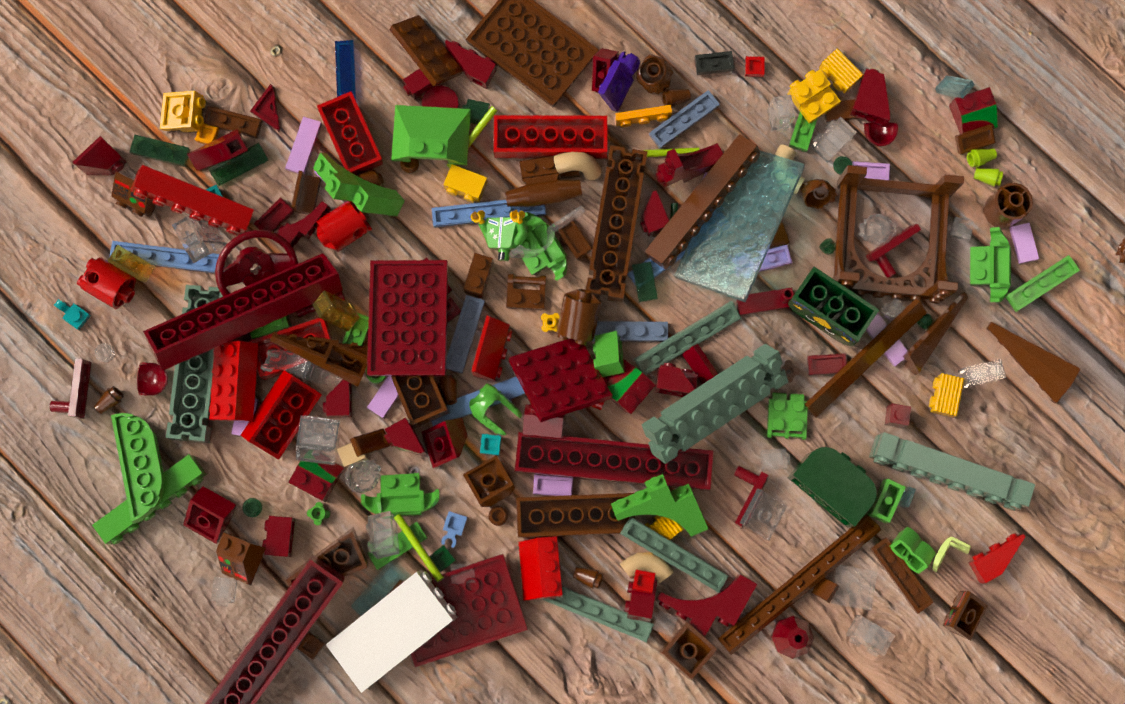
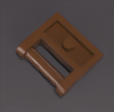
M508 274L506 308L544 310L546 276L526 277ZM513 284L540 285V290L513 289Z

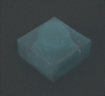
M910 486L906 487L898 506L908 508L916 489Z

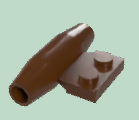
M554 156L519 161L522 181L525 185L505 191L507 207L541 206L560 203L582 196L580 180H558L560 174L555 167Z

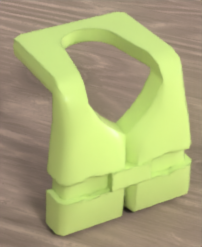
M954 537L947 538L934 559L933 571H938L950 546L966 554H969L971 546Z

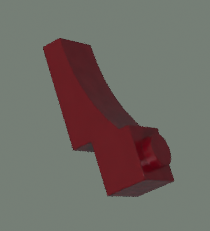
M322 201L309 215L291 225L286 223L285 226H281L277 234L285 238L294 248L302 236L308 240L317 229L316 221L328 214L331 209Z

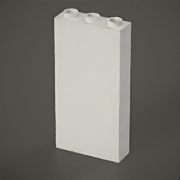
M417 571L326 644L361 693L457 618L456 610L443 599L444 594L439 588L434 587L431 583L432 579L427 572Z

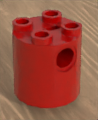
M346 201L316 221V236L324 247L334 249L338 253L371 231L372 228L352 201Z
M102 257L96 260L91 258L87 262L86 271L77 281V285L82 290L114 309L120 308L125 302L129 303L133 299L136 284L134 276Z

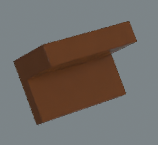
M299 170L291 205L295 212L309 215L315 209L321 183L319 177L305 175L303 171Z

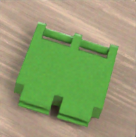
M772 393V399L768 400L767 438L782 436L784 439L798 437L806 440L808 408L805 406L807 401H804V394H790L789 400H787V393ZM772 430L784 431V433L772 432ZM789 431L802 432V434L789 433Z

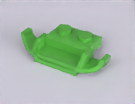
M525 212L523 220L527 221L528 236L518 253L531 275L537 274L548 266V268L553 270L555 280L558 281L567 273V254L550 225L540 217Z
M992 227L990 228V246L970 247V285H990V302H1001L1011 286V247L1001 228Z
M420 473L381 475V493H377V497L361 494V504L370 512L382 517H395L398 514H401V516L422 515L423 512L430 510L439 501V489L425 494L424 490H420Z

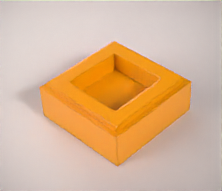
M203 124L200 126V131L196 134L195 141L206 145L217 139L220 129Z

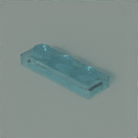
M389 562L351 607L362 616L385 598L405 574L392 562Z

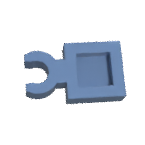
M449 511L443 530L448 531V533L442 538L441 544L445 545L446 540L450 538L453 541L451 547L454 548L457 544L456 534L462 536L468 517Z

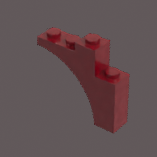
M718 143L683 154L677 153L674 148L667 151L665 163L658 165L657 173H655L659 183H663L664 187L680 180L685 183L705 172H709L723 155V152Z
M738 574L728 587L708 598L681 600L660 592L656 599L660 601L658 605L667 610L670 607L677 611L675 615L685 621L688 617L690 619L688 623L701 635L706 636L716 616L719 617L718 622L727 627L729 624L733 626L736 624L757 584Z

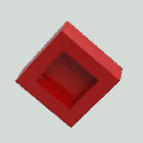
M746 56L745 77H764L765 57Z
M636 569L632 590L652 594L655 573Z

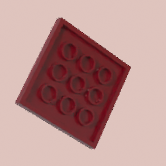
M569 338L568 340L559 341L509 357V363L540 423L612 398V393L599 370H595L594 361L585 345L576 343L575 339Z

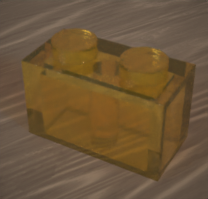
M120 245L115 247L107 260L145 283L156 267Z
M325 290L312 304L321 319L347 332L360 319L352 304Z

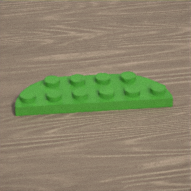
M118 413L111 415L130 518L131 522L135 524L148 517L158 506L164 492L165 477L156 434L152 427L146 421L133 414Z

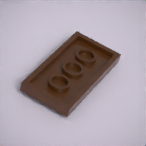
M420 15L393 24L389 29L433 86H437L462 74L463 70Z

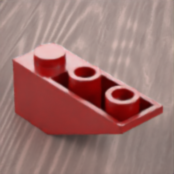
M1013 533L1005 538L1006 542L1002 544L997 542L989 547L990 551L986 553L979 552L972 556L973 560L968 563L980 583H987L1002 575L1026 536Z

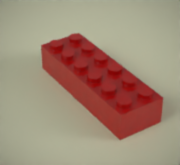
M494 115V158H542L567 152H583L591 155L594 159H607V116Z
M141 165L130 189L134 193L133 196L143 200L145 197L153 200L152 203L161 207L164 205L169 206L171 211L175 213H187L190 215L189 218L201 221L202 219L208 222L207 225L217 229L219 227L225 228L227 233L235 236L247 230L254 212L252 208L145 165Z

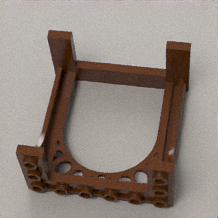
M848 165L837 180V188H840L833 279L858 296L872 294L874 298L891 296V299L894 300L910 298V301L918 299L921 302L923 299L929 300L930 303L939 304L958 290V283L949 282L946 273L949 198L964 184V176L945 174L933 185L864 178L867 175V167ZM857 190L932 197L928 252L924 262L916 271L904 277L887 278L871 272L862 264L854 247ZM851 261H855L856 266L849 269V266H852ZM924 268H928L927 273H929V276L923 272ZM862 270L864 272L863 278L859 280L860 273H853L854 271ZM916 275L921 276L925 280L924 287H919L915 283L914 277ZM867 277H871L874 279L873 283H871L872 281H865ZM886 281H890L891 285L886 284ZM904 281H910L911 286L908 284L904 285Z

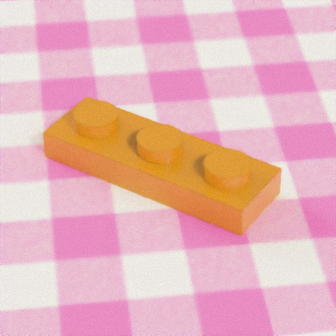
M671 105L615 113L616 126L629 127L633 123L642 125L652 120L666 121L672 115Z

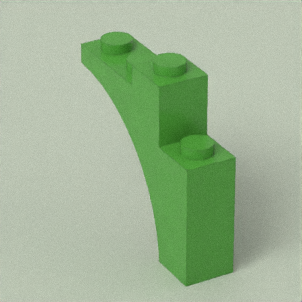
M320 152L313 169L326 183L325 190L333 199L352 201L361 212L398 216L405 200L396 190L368 182L344 169L327 153Z
M663 474L646 481V489L611 503L618 521L636 515H658L680 524L690 534V537L708 530V526L689 484L670 491Z

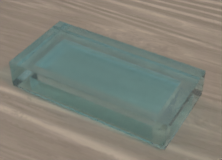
M946 75L934 89L939 94L963 98L975 84L969 79Z

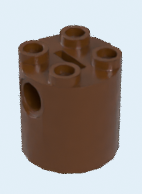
M1015 182L1007 183L988 198L985 202L983 213L987 221L994 227H1000L1001 230L1010 228L1029 214L1032 210L1033 198L1030 191L1022 184Z
M576 289L565 293L557 327V337L563 340H568V338L575 339L576 343L586 345L587 341L594 340L602 301L586 289Z

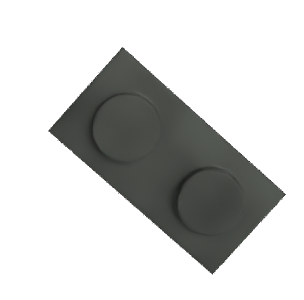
M732 51L700 54L694 57L697 75L734 71Z

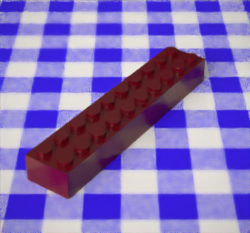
M324 253L149 328L143 331L163 371L327 297L333 296L343 291L338 272Z
M518 432L515 472L645 485L646 481L663 474L668 487L678 488L689 484L691 490L709 491L711 488L713 450L689 448L683 451L680 449L677 453L678 456L665 464L652 454L649 444L567 436L555 438L524 435L523 432Z
M312 554L204 704H255L344 583L345 576Z

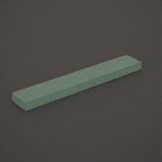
M730 301L636 357L634 361L639 370L647 375L659 368L660 365H664V363L686 352L695 344L703 342L741 319V316L734 303Z
M632 517L628 519L620 533L718 593L729 577Z
M562 587L563 597L542 599L646 643L654 626L650 622L628 619L626 612L565 587Z

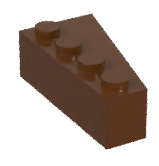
M354 527L315 555L343 576H348L365 569L369 563ZM307 562L288 575L286 579L288 586L291 585Z

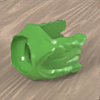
M487 383L480 389V393L470 400V410L473 416L484 426L493 430L496 434L505 436L507 433L485 415L489 406L498 400L517 417L521 418L522 413L501 391H498L492 384Z

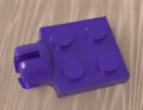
M625 51L620 53L617 61L614 60L598 91L609 108L615 112L619 111L634 81L632 75L640 65V60L632 53L626 56Z

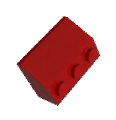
M486 315L471 370L473 377L496 382V379L501 377L503 367H500L502 360L506 359L508 349L505 348L506 342L511 341L513 333L510 330V324Z
M557 536L540 537L518 542L523 601L563 597Z

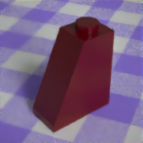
M866 68L861 78L850 115L885 127L890 120L885 76L876 69Z

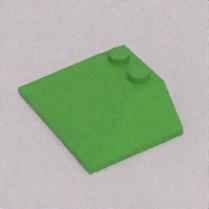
M395 105L391 160L411 162V158L447 160L448 164L467 165L471 109Z

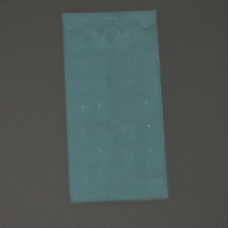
M760 151L758 160L752 163L746 175L738 180L734 190L726 195L724 202L714 210L710 220L701 226L698 235L690 240L674 275L675 278L746 302L805 168L804 164Z

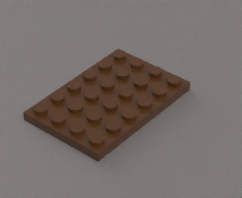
M498 0L465 39L470 46L485 57L492 59L499 68L552 108L593 60V55L599 51L598 48L534 0Z

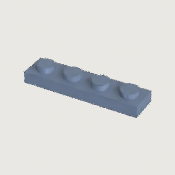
M708 90L652 130L649 136L658 148L662 149L717 109L720 104Z
M466 295L447 355L446 369L463 374L485 300Z
M598 321L595 335L617 331L622 342H663L668 339V322Z

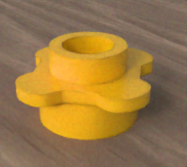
M558 313L553 315L542 314L543 326L541 329L543 332H557L560 317Z

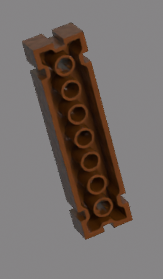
M610 145L607 166L610 167H606L589 267V275H593V278L588 277L586 290L591 291L597 299H600L601 295H607L609 301L623 303L626 283H621V280L626 281L644 177V173L641 172L645 170L648 151L633 149L632 153L625 152V147ZM624 167L628 168L627 172L623 171ZM605 276H609V282H605Z

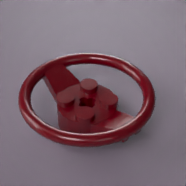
M252 230L242 233L233 238L223 248L217 259L215 268L217 287L222 296L230 294L226 288L228 286L238 283L248 286L298 264L297 255L291 244L277 233L267 230ZM268 238L279 243L287 252V254L266 253L258 247H247L239 252L240 254L232 264L224 268L225 261L230 252L238 244L248 239ZM253 264H256L257 267L254 270H252L251 268H253Z

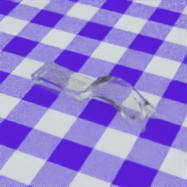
M581 205L551 224L546 229L548 235L547 242L542 248L531 250L519 245L511 250L509 256L511 258H528L541 255L552 244L557 231L581 217L586 211Z
M268 350L266 361L261 366V369L264 371L272 372L274 369H280L293 373L304 380L336 387L342 380V378L285 350Z

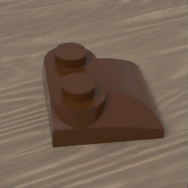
M497 455L463 474L481 508L490 507L510 496L515 489Z

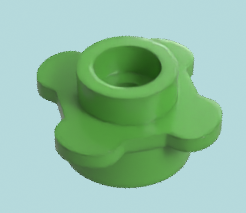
M317 502L314 507L307 511V516L314 520L315 525H321L325 518L330 517V511L323 507V503Z

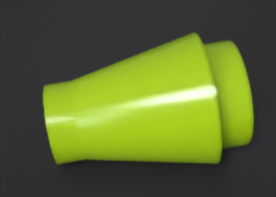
M994 148L974 149L967 154L969 166L975 168L997 158V152Z
M976 168L973 179L993 187L1000 186L1003 171H999V169Z

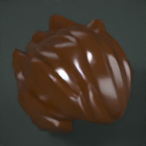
M649 54L637 69L636 79L648 93L652 94L655 92L660 94L670 87L671 76L674 72L665 59Z

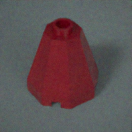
M789 616L777 621L771 634L776 651L791 659L807 654L814 640L809 623L795 616Z

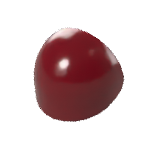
M872 122L864 123V133L871 144L880 147L887 146L896 138L898 124L888 122L884 127Z
M140 363L137 372L138 394L153 396L161 393L168 383L167 372L165 370L162 371L160 365L156 363Z

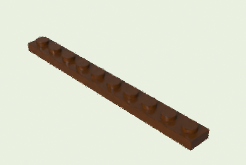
M868 515L864 516L855 527H851L721 635L718 638L719 642L730 655L734 654L881 531L880 526Z

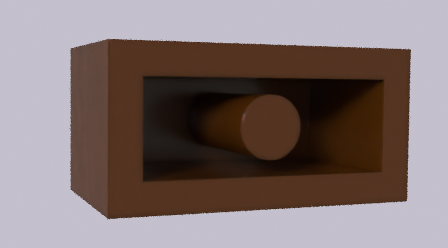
M474 253L464 284V293L483 298L494 264L493 258Z

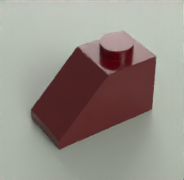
M601 48L593 55L592 91H599L600 85L607 76L608 69L612 66L614 60L617 61L619 51Z
M657 190L652 192L642 215V222H640L643 233L647 232L648 237L660 233L669 222Z
M342 379L326 396V402H323V413H326L328 418L352 417V384Z

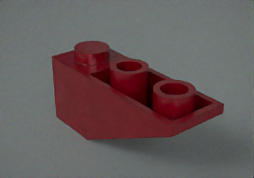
M446 40V49L461 67L470 82L487 89L497 71L495 62L488 57L483 58L472 49L466 50L462 48L456 41L450 42Z
M236 129L187 155L196 171L229 160L248 149L242 135Z

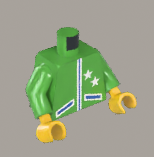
M515 209L510 213V217L486 218V220H484L485 212L483 210L474 211L471 214L472 221L475 223L479 222L478 226L484 235L488 247L498 251V261H509L510 251H519L528 236L527 221L523 220L525 212L522 210L518 212Z

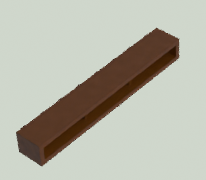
M740 134L645 250L649 259L665 270L676 262L677 256L688 247L689 241L698 235L701 226L710 220L714 210L722 205L726 195L734 190L738 180L743 178L751 164L758 160L760 151L755 143Z

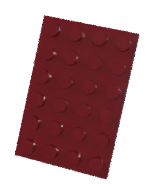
M370 260L368 376H446L448 260Z
M504 554L443 573L442 576L444 578L439 582L434 577H431V583L434 587L439 588L444 594L443 599L456 610L457 618L414 651L411 657L414 666L418 667L528 630Z

